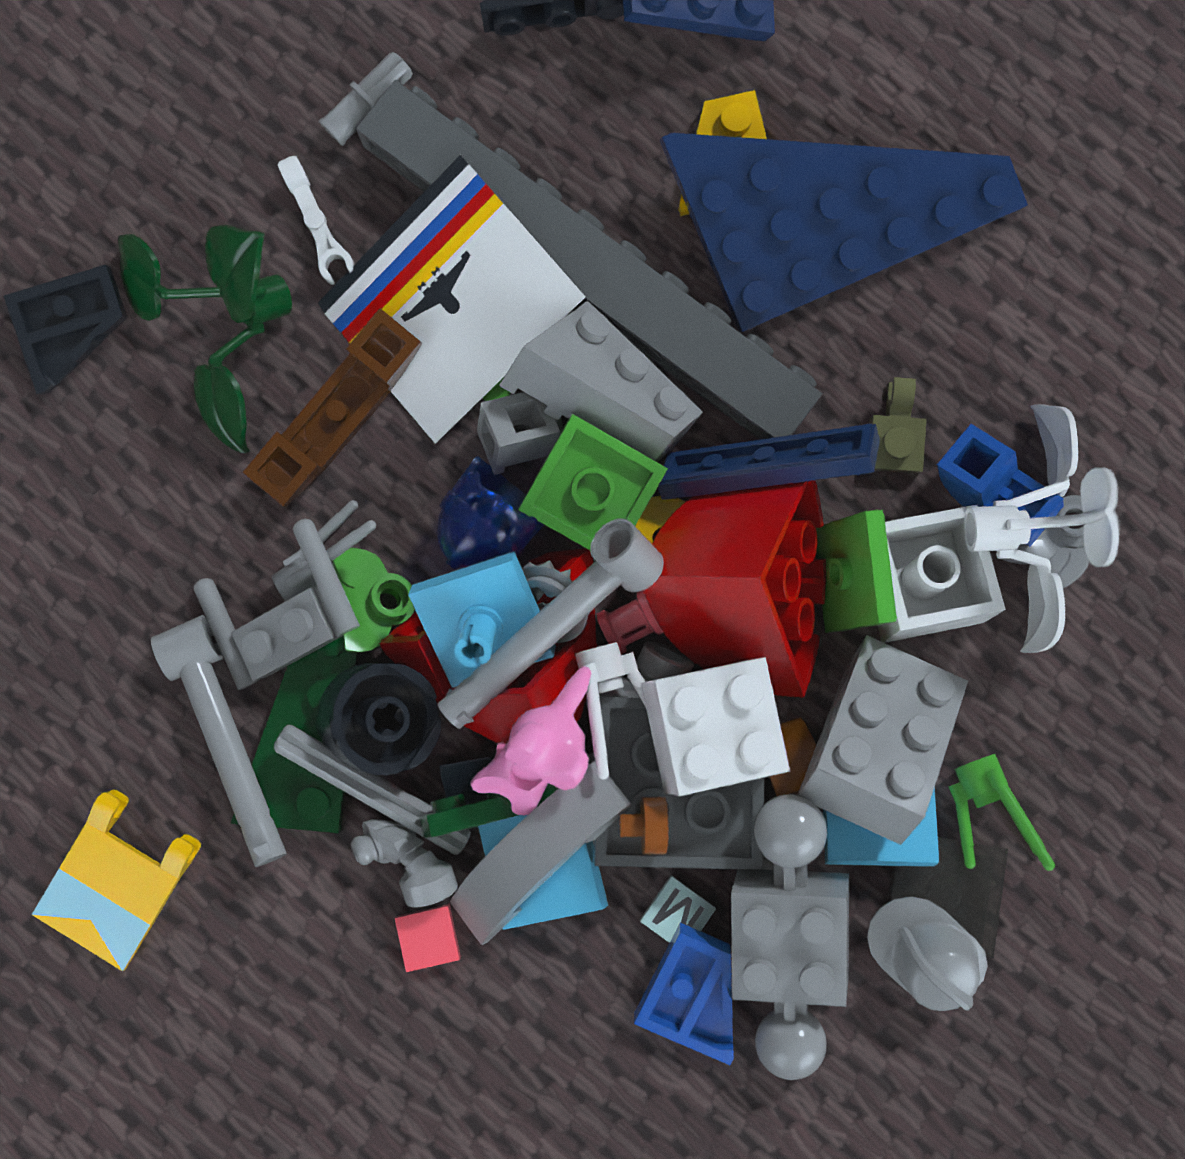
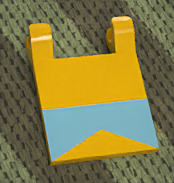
M113 789L108 793L100 794L94 802L86 824L32 915L114 967L124 971L142 944L181 876L201 848V843L191 835L184 834L181 838L178 837L172 841L162 863H158L109 832L129 803V798L126 795Z

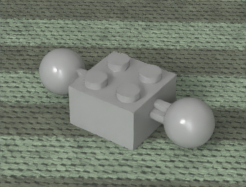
M785 794L768 801L760 809L754 824L756 844L761 853L773 863L774 870L738 869L732 888V1000L774 1002V1010L764 1017L757 1029L755 1037L756 1052L762 1065L773 1075L786 1080H799L811 1075L819 1068L825 1057L827 1047L824 1029L817 1018L808 1012V1004L846 1007L849 873L808 872V863L818 857L826 843V821L820 809L809 799L799 795Z

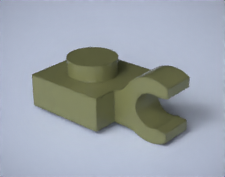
M894 377L893 382H888L886 416L873 415L870 417V424H876L880 437L875 470L917 474L923 472L927 419L911 418L916 379Z

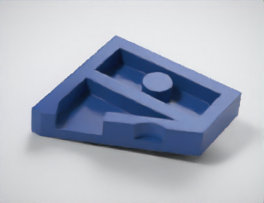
M679 923L634 1012V1024L731 1065L734 1053L730 944L683 923Z

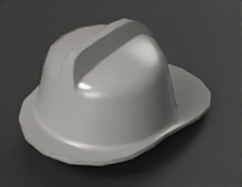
M911 896L894 899L880 907L870 920L867 934L871 955L879 966L911 994L917 1003L936 1011L953 1010L960 1006L968 1011L973 1006V995L976 993L978 986L983 982L988 967L985 950L976 938L968 933L944 909L930 900Z

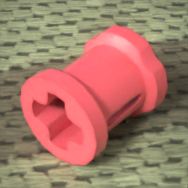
M642 591L637 592V599L610 613L603 610L596 614L599 626L608 644L617 642L621 655L627 652L626 646L653 632L658 635L664 633L658 625Z

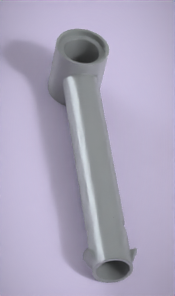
M615 519L603 525L591 542V555L596 561L494 652L487 663L481 664L473 671L471 676L463 680L455 689L448 690L446 697L438 703V707L455 727L461 729L465 724L474 722L472 718L492 698L499 695L617 587L621 585L627 591L639 592L656 582L663 570V556L629 520Z
M201 615L151 638V646L164 675L170 681L180 677L182 679L237 822L241 826L242 835L255 867H259L273 862L287 853L274 820L270 816V810L212 667V663L223 659V655L218 644H214L211 636H214L207 618Z

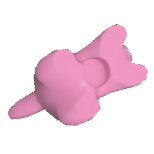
M588 667L580 668L570 678L551 705L526 711L517 719L511 728L509 742L507 744L503 741L499 742L494 759L472 778L470 783L474 791L503 795L511 802L514 813L526 816L537 807L548 783L566 791L575 788L582 781L588 768V756L585 753V735L573 716L588 689L591 678V670Z

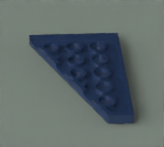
M670 133L659 140L739 332H744L1028 206L1010 156Z

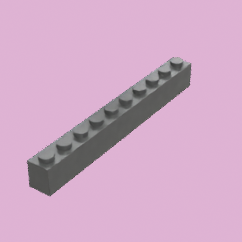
M396 80L392 82L356 128L365 149L423 192L461 154L585 295V298L578 306L589 301L645 356L759 440L793 435L823 394L814 388L817 382L810 374L795 365H791L790 368L784 366L772 357L774 351L764 340L754 334H748L745 337L729 325L731 319L723 310L709 302H706L704 306L687 294L689 291L688 287L678 277L667 271L659 274L645 263L647 260L645 255L636 246L625 240L618 244L603 233L604 226L591 213L583 209L576 213L561 202L563 199L562 195L550 183L541 178L534 182L520 172V164L508 152L498 147L494 151L490 150L478 141V133L467 122L459 117H454L451 121L437 111L438 106L436 102L422 89L413 86L409 90Z

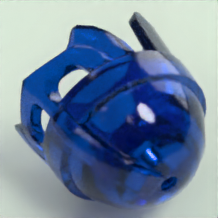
M479 456L474 458L451 491L448 490L439 504L441 511L438 516L436 531L438 545L443 555L448 559L446 563L455 570L511 552H515L518 559L525 551V546L544 525L537 521L534 516L530 517L518 510L526 494L502 475H494L492 467Z

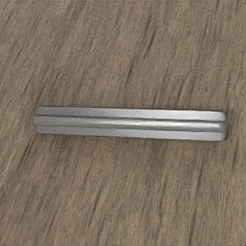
M286 725L282 729L274 743V750L277 753L424 837L419 815L433 812L432 806L379 775L358 771L347 766L322 742L293 725ZM464 829L433 838H424L448 852L458 855L468 842L471 832L469 829Z

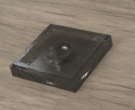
M938 837L939 863L936 866H892L887 903L894 899L911 896L930 900L944 909L968 933L976 938L985 950L986 957L994 958L1008 855L1007 848L974 843L976 865L973 869H968L964 864L961 840Z

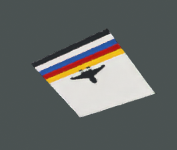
M460 154L354 264L353 271L350 273L348 271L318 302V305L349 343L354 340L380 308L422 342L420 349L391 392L436 444L506 375L523 346L567 316L585 298V295Z

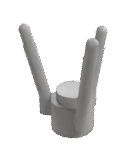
M352 500L346 504L318 531L323 543L357 510L358 503ZM373 520L367 521L326 551L331 562L375 530L376 523ZM301 549L283 561L285 567L272 575L274 585L285 601L308 588L317 586Z

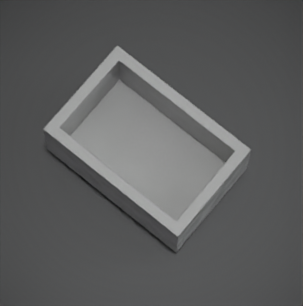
M866 635L844 671L798 795L809 799L817 807L901 845L925 818L968 681Z

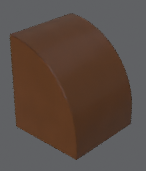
M801 717L780 723L790 771L765 777L770 794L774 797L800 790L815 751L816 743Z

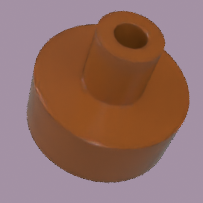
M665 796L642 797L640 814L619 815L620 837H641L643 854L667 853L668 809Z

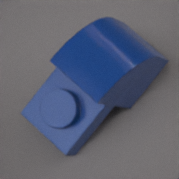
M973 424L967 427L937 464L942 484L963 507L977 505V507L993 506L994 501L1010 500L1045 487L1018 469L1017 456L1014 450ZM1054 494L1017 509L1018 511H1027L1030 518L1053 517L1064 507V502L1061 496ZM1045 528L1031 529L1030 539L1026 545L1031 547Z

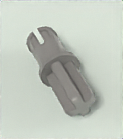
M394 52L389 53L358 85L353 81L349 85L352 91L324 118H321L319 123L343 146L357 131L358 125L392 82L396 80L404 85L411 78V69L399 55Z

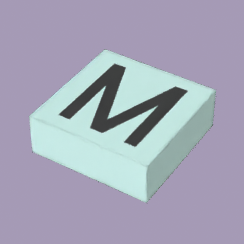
M670 875L640 918V922L670 943L679 923L701 931L716 908Z

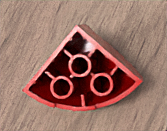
M816 480L693 496L668 518L656 535L652 545L663 556L664 566L656 582L642 592L658 625L667 638L686 657L701 668L709 669L766 657L773 694L790 697L805 696L820 642V636L813 634L815 625L814 604H825L826 559H816V528L824 526Z

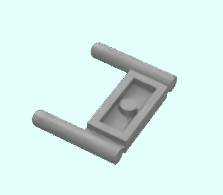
M301 519L293 526V532L317 586L308 588L235 630L214 581L209 578H203L194 585L195 594L238 690L257 683L258 680L274 674L344 636V634L360 627L319 533L310 519Z

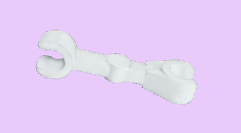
M290 156L278 163L279 170L291 194H294L304 216V223L316 241L319 271L329 284L334 285V280L328 272L329 264L333 260L341 259L346 262L350 273L353 271L354 262L350 254L332 237L327 226L326 217L319 209L309 186L311 185L302 165L296 156Z

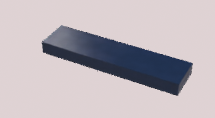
M865 424L671 452L667 454L663 465L668 470L657 488L661 499L668 500L873 473L875 471L880 437L876 424Z

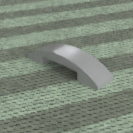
M596 761L588 765L582 781L575 788L566 791L562 789L556 790L486 855L455 892L450 900L451 905L481 945L486 944L522 910L520 905L585 843L596 840L619 818L620 814H623L632 805L610 776L604 780L598 777Z

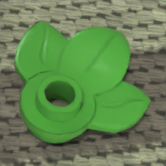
M350 548L333 560V566L360 625L357 629L344 634V647L347 652L362 653L378 648L380 646L379 643L389 635L391 627L398 626L407 621L415 608L408 596L412 585L407 579L398 574L388 573L376 554L363 549ZM383 593L392 594L397 600V607L395 609L383 607L380 603V595Z

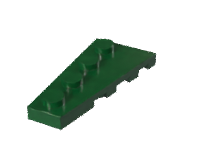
M343 636L287 666L252 762L253 770L276 828L330 833L341 832L345 792L274 750V743L286 725H293L322 742L316 730L320 699L326 687L338 674L359 663L358 652H347L345 650ZM235 814L230 824H238Z

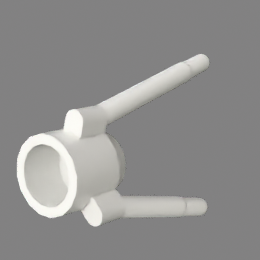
M617 642L575 654L579 669L588 667L591 670L586 698L597 774L602 780L608 778L609 771L599 693L624 687L621 676L627 675L646 707L641 685L645 681L638 670L634 653L621 655Z

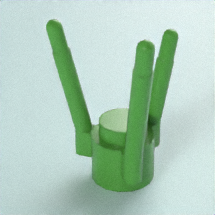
M996 754L956 768L955 772L960 782L949 786V790L956 804L965 867L973 869L976 865L968 800L973 799L976 808L1001 800L1033 854L1038 857L1045 870L1052 871L1055 864L1009 788Z

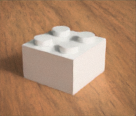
M977 505L885 522L897 619L896 622L878 625L883 643L981 624L1006 610L990 551L970 552L965 543V513L968 507H977Z
M766 657L641 683L665 794L682 796L790 771Z

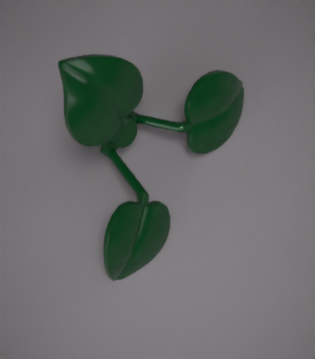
M226 224L211 227L206 234L205 257L209 275L217 287L168 289L160 284L161 270L159 261L146 242L133 234L119 235L118 247L120 252L121 280L127 299L139 317L146 321L158 319L161 315L160 298L221 297L231 318L236 323L243 322L247 325L245 330L209 357L208 365L196 366L194 371V392L200 414L212 433L229 448L239 453L250 452L246 444L247 419L243 393L234 375L229 369L222 366V361L252 336L264 333L263 322L287 316L292 310L291 293L281 276L274 274L259 278L265 234L259 231L238 229Z

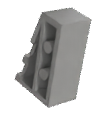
M586 301L524 345L499 385L512 394L519 388L547 405L544 413L557 421L562 415L569 419L571 414H574L656 462L660 461L678 444L703 413L589 301Z

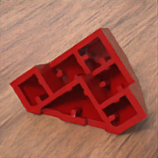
M589 549L548 552L528 561L536 566H540L550 560L554 569L559 572L571 569L570 579L574 581L593 564V557ZM544 593L537 604L542 602L545 604L550 603L555 597H547ZM595 608L588 615L587 626L576 638L567 642L555 643L554 657L533 663L499 695L492 698L472 718L474 722L467 723L464 726L496 743L503 741L507 744L511 728L521 715L526 711L551 705L566 683L579 670L575 654L597 647ZM416 612L379 643L383 652L395 664L405 665L416 670L430 682L438 698L436 699L437 704L446 697L449 689H455L451 687ZM586 694L574 712L573 717L576 722L582 716Z

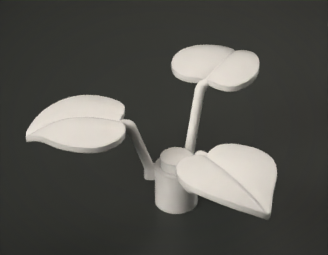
M1042 404L1031 406L1046 452L1049 486L1010 500L994 501L993 506L968 507L964 517L965 543L970 552L996 551L998 559L1011 558L1031 564L1027 579L1029 593L1028 630L1023 648L1020 650L1023 653L1043 652L1053 647L1060 639L1065 623V601L1062 582L1058 574L1051 573L1049 559L1017 549L1020 544H1027L1029 542L1031 529L1084 525L1085 552L1090 563L1095 567L1110 565L1118 549L1119 522L1118 516L1114 511L1118 499L1117 482L1112 471L1107 468L1091 469L1082 480L1081 503L1083 514L1030 518L1027 511H1018L1017 509L1054 494L1064 497L1069 488V476H1072L1077 469L1078 438L1074 416L1066 407Z

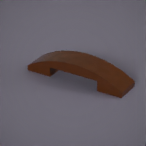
M380 308L346 348L350 354L287 429L282 434L276 431L242 473L283 507L288 506L330 465L377 410L415 357L422 342Z

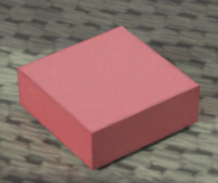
M450 904L395 917L406 972L460 960L461 954Z

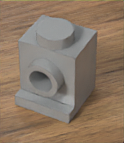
M525 392L481 402L477 434L494 475L504 473L507 466L548 456L563 430L561 417L557 421L544 413L547 405Z

